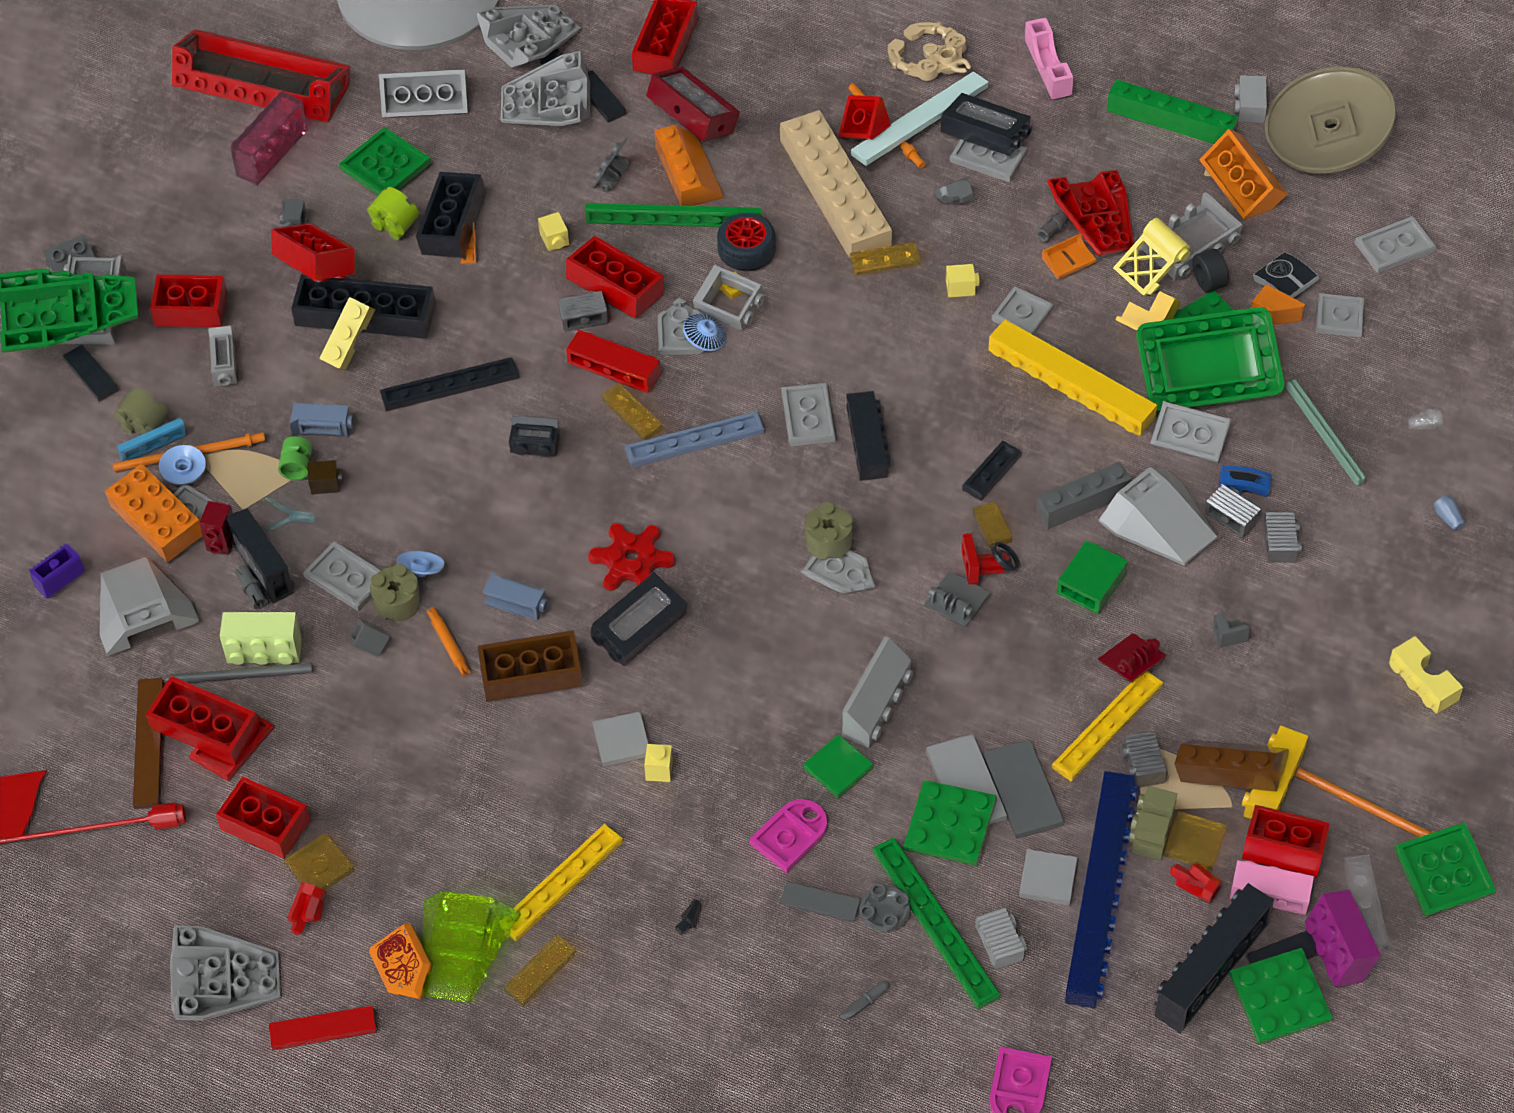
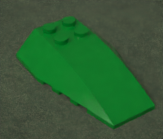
M50 269L0 273L2 322L0 339L2 353L49 348L139 318L135 277L104 274L102 277L93 276V273L85 272L81 275L71 274L70 271L63 270L59 273L50 272Z

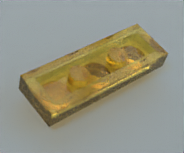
M915 242L850 253V262L854 275L920 264Z
M620 383L601 394L602 401L643 441L650 439L663 430L662 424Z
M556 934L504 986V992L524 1007L576 955V949Z

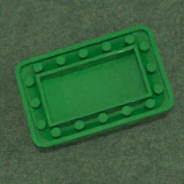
M1263 307L1148 322L1140 325L1136 331L1147 398L1157 405V412L1161 411L1163 401L1193 409L1271 397L1281 393L1284 388V378L1270 312Z

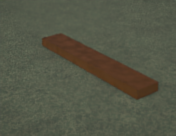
M163 678L138 679L133 787L134 809L152 808V805H158L160 800L162 733L150 728L146 713L164 687Z

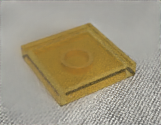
M1178 810L1163 856L1190 865L1200 863L1205 869L1212 871L1227 825Z
M326 833L284 859V864L300 884L303 881L327 890L354 872L353 865Z

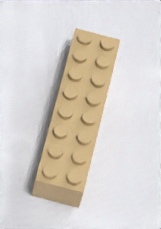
M818 110L780 123V141L850 260L853 261L891 248L892 229L821 111Z

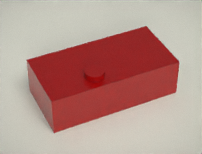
M595 235L566 258V278L587 291H602L604 301L634 319L663 296L664 275Z
M174 676L169 677L146 713L151 729L236 765L260 728L256 712Z

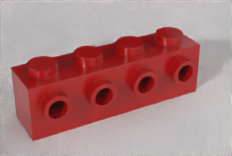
M578 330L566 348L567 362L569 364L645 393L650 392L661 375L660 360L651 355L637 352L633 348H627L611 340H605L590 332Z

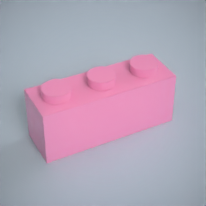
M1237 860L1230 899H1232L1238 889L1243 890L1249 883L1274 899L1272 908L1306 915L1314 876L1286 871L1278 867L1258 865L1252 861L1243 862Z

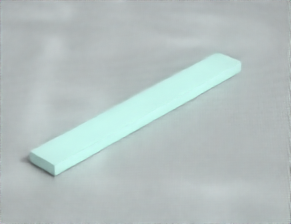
M973 71L893 122L890 127L873 140L867 139L851 149V156L867 166L940 119L942 113L961 93L976 96L988 88L989 82Z

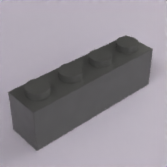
M1121 462L1115 463L1037 496L1036 513L1048 530L1110 504L1117 492L1129 484L1132 478Z

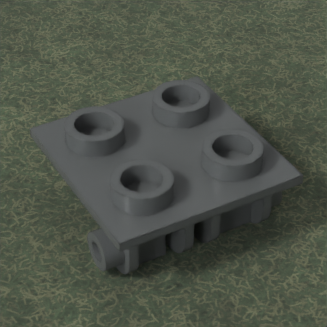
M627 137L622 144L617 142L610 152L611 154L605 158L600 169L593 177L596 179V182L592 188H595L598 184L605 192L612 190L613 186L623 175V172L628 168L629 159L619 155L628 139Z
M85 234L43 250L46 262L52 272L60 273L61 270L64 271V265L68 264L69 255L72 257L95 258ZM76 271V274L81 275L84 272L93 273V276L102 274L101 271Z
M949 571L936 588L933 586L928 592L930 597L924 606L966 627L990 595V592L975 584L968 585L967 580Z

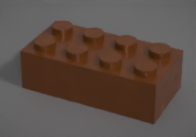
M574 630L477 646L486 702L583 686Z

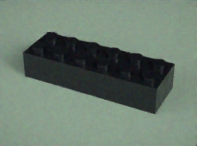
M301 274L291 307L295 326L334 329L350 297L375 309L366 330L363 329L361 332L427 338L436 305L434 290L431 286L347 278L338 279L334 277L327 278L324 282H315L307 275Z
M1249 883L1243 890L1238 889L1234 893L1230 906L1228 908L1223 907L1216 917V923L1213 926L1208 925L1201 936L1203 939L1198 944L1194 943L1190 947L1183 963L1179 961L1175 965L1171 973L1172 977L1168 981L1163 980L1156 991L1158 997L1154 1003L1156 1005L1155 1017L1180 1034L1269 924L1274 899Z

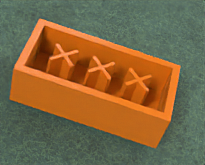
M142 463L104 491L110 506L167 563L202 537L199 525L200 520Z

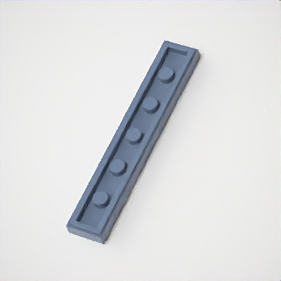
M755 411L625 445V452L630 466L633 468L764 434V427L758 412Z

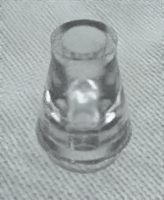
M1434 407L1407 417L1410 430L1438 429V427L1444 425L1440 408L1434 409Z

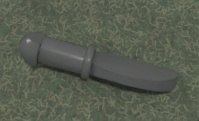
M880 981L867 993H863L862 997L840 1013L841 1019L851 1017L868 1003L872 1004L873 1000L888 991V982Z

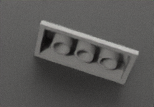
M466 69L379 74L382 117L468 113Z
M884 636L843 709L842 737L870 748L873 740L877 741L879 739L883 722H888L894 702L898 703L900 701L904 684H909L913 676L911 659L889 637Z

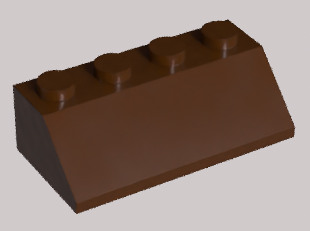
M1190 740L1180 745L1174 765L1181 782L1277 792L1289 750L1287 748Z

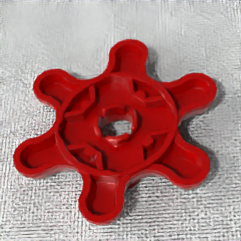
M614 523L608 530L609 537L613 541L612 544L605 548L594 547L588 553L590 563L603 564L609 568V573L602 582L603 587L608 591L618 589L620 584L627 580L634 581L639 585L651 575L654 569L659 567L671 568L676 563V557L672 552L660 551L655 548L656 541L661 537V531L656 525H649L642 533L634 535L632 532H626L620 523ZM637 553L638 556L632 560L626 558L628 554Z

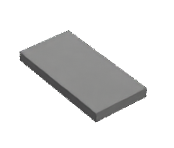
M973 734L926 747V753L938 783L996 795L997 801L990 825L1007 820V814Z

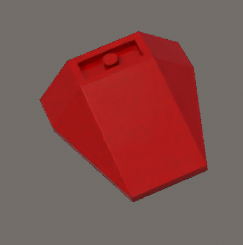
M1118 170L1100 172L1092 181L1069 184L1067 177L1047 180L1053 197L1061 210L1098 256L1125 252L1134 245L1126 188Z

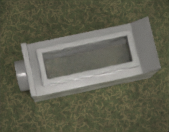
M231 326L208 328L211 373L214 385L226 386L237 384L235 341Z

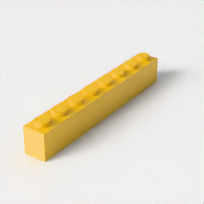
M1006 319L989 336L988 350L992 354L1010 362L1014 367L1024 370L1032 377L1047 383L1051 388L1061 391L1070 399L1082 403L1088 409L1103 415L1107 420L1119 424L1128 432L1141 436L1156 418L1157 405Z

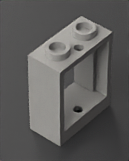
M714 265L693 299L695 309L702 314L712 316L726 325L743 331L746 325L752 322L754 312L757 306L760 307L762 305L765 295L761 284ZM722 283L751 295L738 317L710 305Z

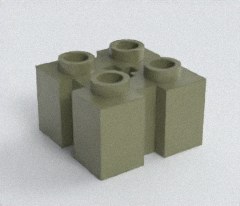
M1148 786L1146 794H1140L1137 814L1133 817L1129 842L1133 843L1131 853L1161 861L1173 822L1178 793Z

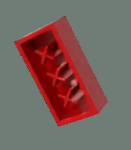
M653 1L632 51L633 71L654 74L678 68L698 21L697 1Z
M305 223L271 229L272 255L302 272L303 275L312 278L313 281L324 282L327 278L341 279L345 278L346 275L355 274V248L316 225Z

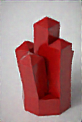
M1177 863L1170 867V875L1176 878V886L1209 904L1215 899L1222 885V880L1213 876L1200 863L1192 864L1189 870Z
M301 882L287 916L289 922L292 923L290 930L294 935L302 934L306 922H317L321 919L323 901L327 891L309 883Z

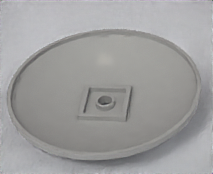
M337 0L347 24L367 40L389 48L424 50L452 44L471 35L480 28L477 12L497 7L500 0Z

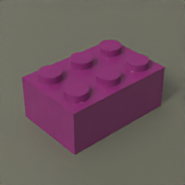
M1350 889L1322 894L1305 920L1306 929L1309 934H1312L1316 943L1317 953L1321 956L1326 966L1327 974L1332 979L1335 987L1363 983L1381 956Z

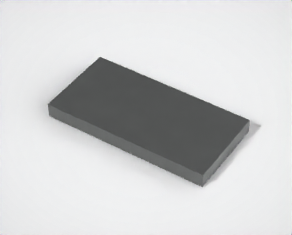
M1030 739L983 752V759L1016 839L1063 826V818Z

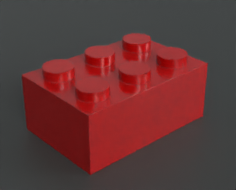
M157 274L150 306L154 326L222 327L227 298L224 276Z
M242 776L216 813L220 830L282 859H285L311 821L306 804Z
M1255 805L1242 859L1317 878L1330 823Z

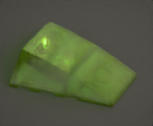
M441 891L425 899L423 904L422 946L432 966L422 988L424 989L422 997L471 1003L487 975L486 971L489 965L494 963L503 941L506 942L511 933L512 925L518 921L521 913L486 896Z

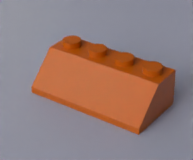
M677 125L654 130L655 148L680 206H695L723 198V193L696 135Z
M1228 129L1199 159L1245 220L1274 209L1288 194L1246 138L1231 129Z

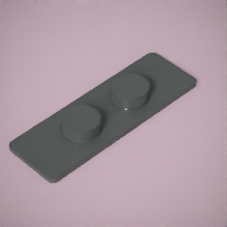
M787 882L780 903L789 907L854 921L860 900Z

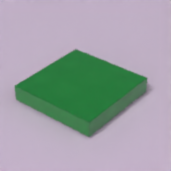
M836 735L803 764V769L839 799L873 769V763L840 735Z

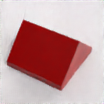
M848 95L838 137L873 140L890 127L891 123L883 98L880 96Z

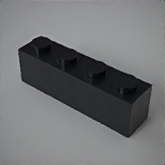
M874 391L846 394V409L859 481L887 478V469L891 468L890 454L886 455L885 450H888L887 437L882 436V431H884L883 418L878 416V413H881L880 400H875Z

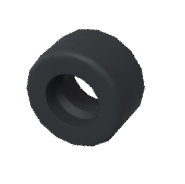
M1210 249L1194 255L1192 260L1193 272L1198 285L1204 292H1212L1228 285L1229 272L1227 264L1217 249Z

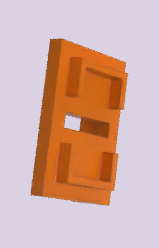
M1081 233L1042 251V260L1058 279L1096 262V258L1085 246ZM1064 252L1071 259L1074 265H1072L1071 262L1066 258V256L1063 254Z

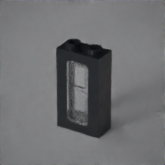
M961 93L942 113L940 132L1011 156L1016 149L1020 148L1025 138H1029L1032 132V126H1030L1031 116Z
M248 508L227 517L226 520L233 546L245 564L249 565L253 576L260 581L262 589L272 604L292 595L294 592L287 565Z
M653 572L592 623L591 638L598 646L602 645L608 651V655L613 661L619 662L624 667L686 615L688 603Z

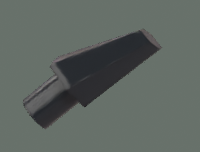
M695 898L681 915L682 921L675 926L679 934H683L689 927H696L701 905Z

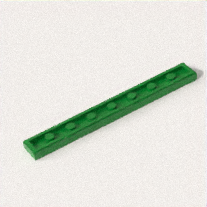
M585 203V217L588 224L720 227L725 220L737 214L753 213L762 216L761 208Z
M893 837L872 848V853L894 886L907 894L910 910L977 1010L1000 999V993L896 839Z

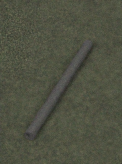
M312 663L171 674L166 675L165 678L166 682L170 676H174L187 683L312 673L313 668Z

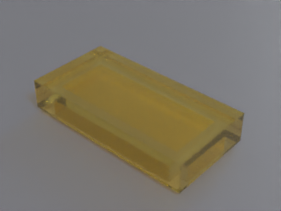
M995 501L973 508V515L990 549L996 542H1003L1005 544L1012 542V535Z

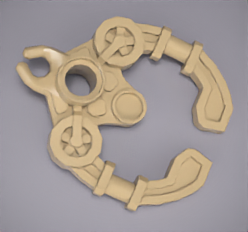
M940 22L912 24L904 30V36L907 39L913 41L919 39L923 34L937 35L939 33L942 35V39L945 40V45L928 43L923 47L924 57L927 59L921 60L918 64L913 62L907 64L904 58L900 57L905 50V42L894 39L888 44V57L893 69H900L904 71V74L919 77L924 81L935 79L940 72L943 74L966 73L967 69L971 68L969 61L962 58V53L967 49L965 36L958 34L951 27H944ZM963 64L966 66V68H959V67H958L959 65H963Z

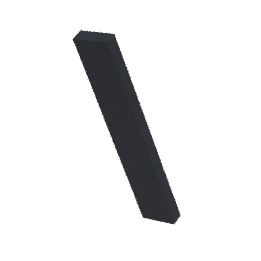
M509 357L381 389L380 394L385 411L387 412L519 378L513 358Z

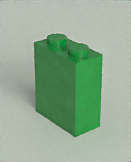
M1086 540L1058 579L1056 594L1099 614L1125 577L1128 560L1119 554H1113L1103 549L1100 545Z

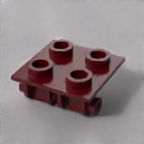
M1132 633L1099 657L1098 661L1132 683L1167 657V655L1159 650L1160 642L1156 638L1148 639L1146 642Z

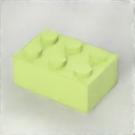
M223 612L220 640L227 663L236 665L243 663H257L260 665L281 663L288 665L300 662L302 637L296 612Z

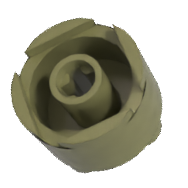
M133 388L127 392L113 415L122 423L120 428L129 434H132L134 431L139 433L140 436L162 426L169 415V411L162 402L159 405L154 402L152 394L142 389Z
M824 502L819 507L810 511L805 519L807 550L813 556L820 559L834 556L836 559L844 556L852 545V517L849 513L830 502Z
M396 564L382 569L371 577L370 591L376 613L385 620L389 618L393 619L394 622H400L416 614L421 603V596L417 577L412 571L402 564Z

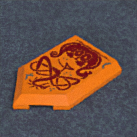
M407 923L371 946L369 954L388 993L421 1000L424 992L422 988L426 976L430 973L432 964L413 925Z

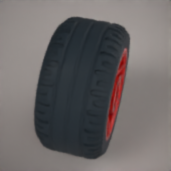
M741 213L731 216L721 224L718 230L717 245L719 256L725 264L736 270L752 271L762 268L770 262L775 253L776 240L773 226L762 216L753 213Z

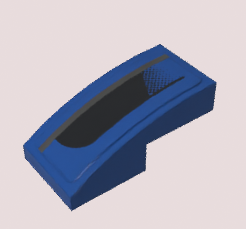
M1241 466L1221 467L1219 487L1224 484L1229 488H1235L1240 494L1243 490H1247L1263 497L1270 493L1271 473Z

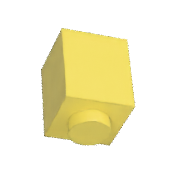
M559 212L538 218L539 232L548 251L569 245L568 230Z
M973 264L946 266L948 297L975 295V286H979V274L974 273Z
M647 744L644 763L646 781L671 782L673 765L672 745Z

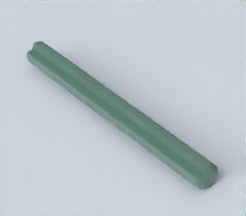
M1296 379L1289 381L1286 389L1351 480L1357 486L1365 483L1366 475L1301 384Z

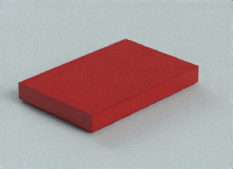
M257 715L260 728L236 765L197 748L189 754V758L229 782L273 731L274 726Z

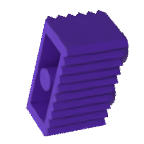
M64 544V546H60V549H56V552H53L52 555L45 557V560H41V563H37V566L30 568L29 572L35 588L47 599L84 573L85 570L79 554L68 544Z

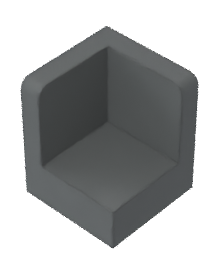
M1224 613L1214 615L1212 630L1220 648L1248 641L1250 632L1248 625H1242L1240 620L1227 622Z
M359 618L348 640L354 647L378 657L390 636L383 628Z

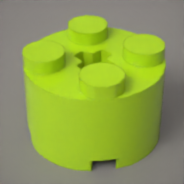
M392 187L384 189L367 209L372 219L371 225L378 231H382V229L387 231L395 240H399L419 216V211L414 203L410 205L406 201L408 197Z

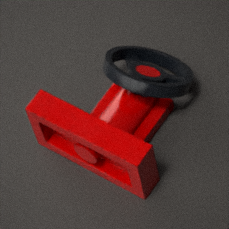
M972 533L962 534L961 555L968 585L978 584L979 575L1004 573V568L1008 571H1015L1020 566L1018 556L1003 542H996L992 546V554L977 555ZM996 547H1001L1006 551L998 552ZM1009 554L1014 560L1015 567H1013V565L1011 564V558Z

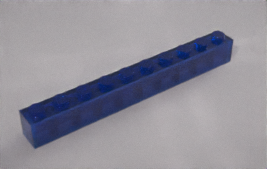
M1104 771L1066 988V1004L1095 1009L1097 999L1102 1000L1105 984H1100L1101 976L1106 977L1108 961H1104V955L1110 954L1112 939L1107 937L1108 931L1114 932L1116 917L1111 916L1112 909L1117 910L1120 894H1115L1116 887H1121L1123 872H1119V866H1125L1127 850H1122L1123 843L1128 844L1131 829L1126 828L1127 822H1132L1134 807H1129L1130 800H1136L1138 786L1133 785V775Z

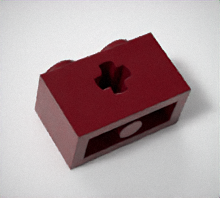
M208 501L199 522L206 550L214 554L222 553L229 555L233 546L226 520L227 517L233 514L230 504Z

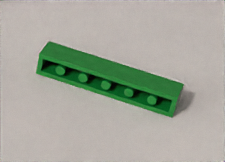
M1116 79L1108 94V112L1204 142L1215 144L1228 129L1237 131L1239 116Z

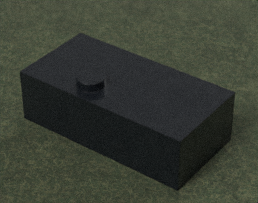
M439 172L416 234V240L422 255L464 257L473 232V222L475 225L487 193L481 174Z

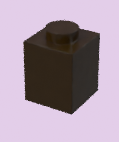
M336 460L308 462V482L311 495L339 493V483H343L342 469H338Z

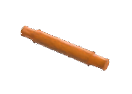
M430 607V610L427 609L426 612L431 619L432 626L441 639L454 666L458 668L462 677H467V674L470 675L471 671L466 664V659L447 628L443 617L439 616L435 607Z

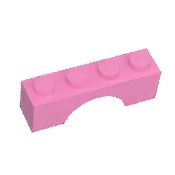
M1041 18L1026 22L1025 42L1051 99L1072 95L1073 75L1067 62L1060 63L1054 46L1053 32L1047 19Z

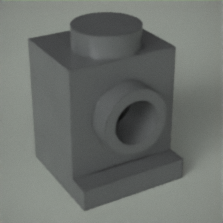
M282 199L283 211L280 213V224H283V227L305 224L307 212L304 200Z

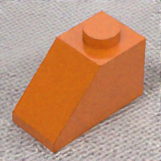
M1266 284L1252 301L1251 308L1263 307L1270 312L1273 325L1300 322L1303 319L1305 304Z

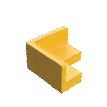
M1159 291L1150 311L1129 302L1122 317L1117 316L1115 320L1137 331L1138 327L1144 323L1173 319L1181 301Z

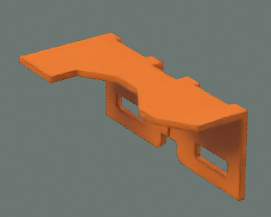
M474 222V234L471 235L464 254L466 255V260H464V257L461 258V264L476 263V232Z

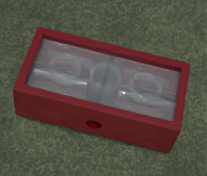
M681 66L652 74L646 97L667 112L670 117L681 123L684 128L696 135L699 140L704 142L734 132L740 111Z

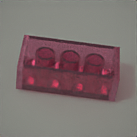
M281 91L257 115V118L245 128L244 132L232 142L230 150L237 177L258 186L308 131L302 100Z

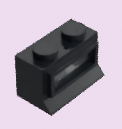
M512 415L509 437L510 453L556 457L560 437L558 419Z

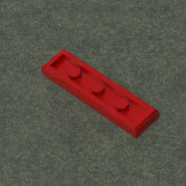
M373 1006L269 1023L272 1050L376 1033Z

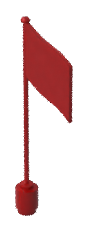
M47 770L0 777V844L149 821L150 826L154 825L155 830L180 827V824L186 823L184 804L171 802L152 805V811H148V816L24 835L33 815L39 787Z

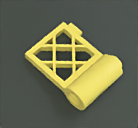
M1154 218L1145 227L1143 235L1113 269L1145 297L1148 294L1152 296L1160 287L1159 281L1175 263L1183 262L1189 257L1190 245L1162 220ZM1144 243H1147L1150 255L1139 256V248ZM1164 258L1167 261L1162 269L1154 270V259ZM1150 259V271L1139 272V261ZM1134 261V272L1125 273L1121 269L1127 262ZM1150 275V282L1143 289L1139 286V276Z

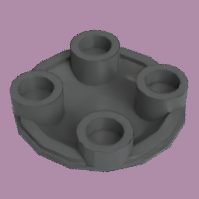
M881 883L874 884L871 890L861 899L859 906L860 916L865 925L873 930L881 932L893 931L902 926L909 916V898L907 894L897 887Z

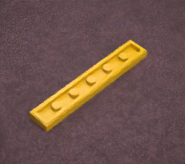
M1147 671L1130 683L1052 763V769L1072 782L1163 687V682Z
M603 824L498 922V927L517 942L623 843V838L606 824Z

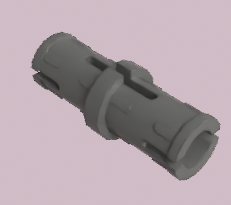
M1061 209L1056 214L1048 217L1047 222L1037 230L1036 233L1040 240L1047 241L1056 231L1059 232L1065 222L1069 220Z
M249 565L239 566V569L235 570V574L242 584L244 594L249 596L255 609L264 608L265 606L262 601L267 605L268 600L261 590L260 581L255 579Z

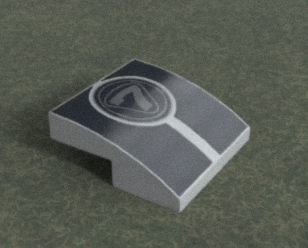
M1283 252L1253 274L1255 282L1264 286L1267 284L1292 298L1319 280V276L1310 267L1286 252Z

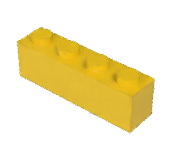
M1281 725L1277 734L1272 733L1267 747L1287 748L1289 750L1277 792L1252 789L1251 793L1247 791L1242 801V806H1245L1244 817L1252 818L1255 805L1280 810L1306 750L1308 735Z

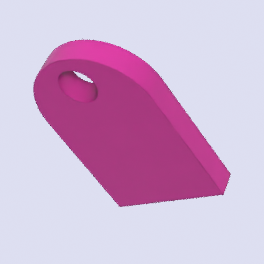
M805 799L791 801L785 804L749 839V844L784 872L788 873L824 837L827 830L826 814L813 801ZM809 811L817 814L814 819H806L803 815Z
M1000 1047L990 1093L991 1112L1007 1113L1009 1109L1016 1108L1021 1113H1041L1052 1056Z

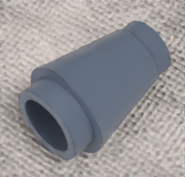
M1445 495L1433 504L1435 513L1453 531L1461 529L1466 524L1455 498Z

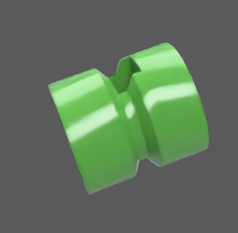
M297 436L288 437L283 441L278 472L281 476L289 480H302L307 477L308 462H310L312 454L311 442Z

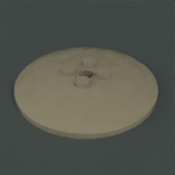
M1329 67L1309 72L1285 86L1272 101L1265 118V135L1268 145L1280 161L1303 172L1333 173L1352 168L1368 160L1387 142L1396 121L1394 98L1383 81L1361 69ZM1329 124H1337L1334 128H1326Z

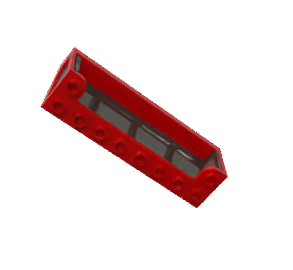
M194 29L172 46V86L328 123L331 120L350 84V65Z

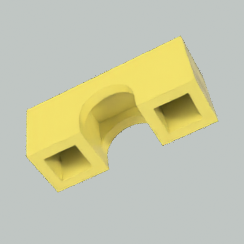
M349 297L319 359L346 371L355 352L353 349L354 343L359 333L363 329L366 330L375 309Z
M1414 636L1392 650L1389 664L1392 670L1397 674L1399 673L1406 681L1408 687L1422 698L1425 706L1438 714L1460 700L1463 687L1448 670L1439 675H1430L1423 670L1428 666L1431 652Z

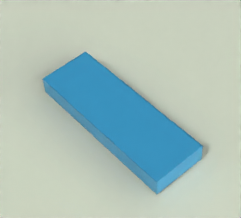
M178 418L118 445L117 449L121 461L141 457L185 437L186 431L182 419Z

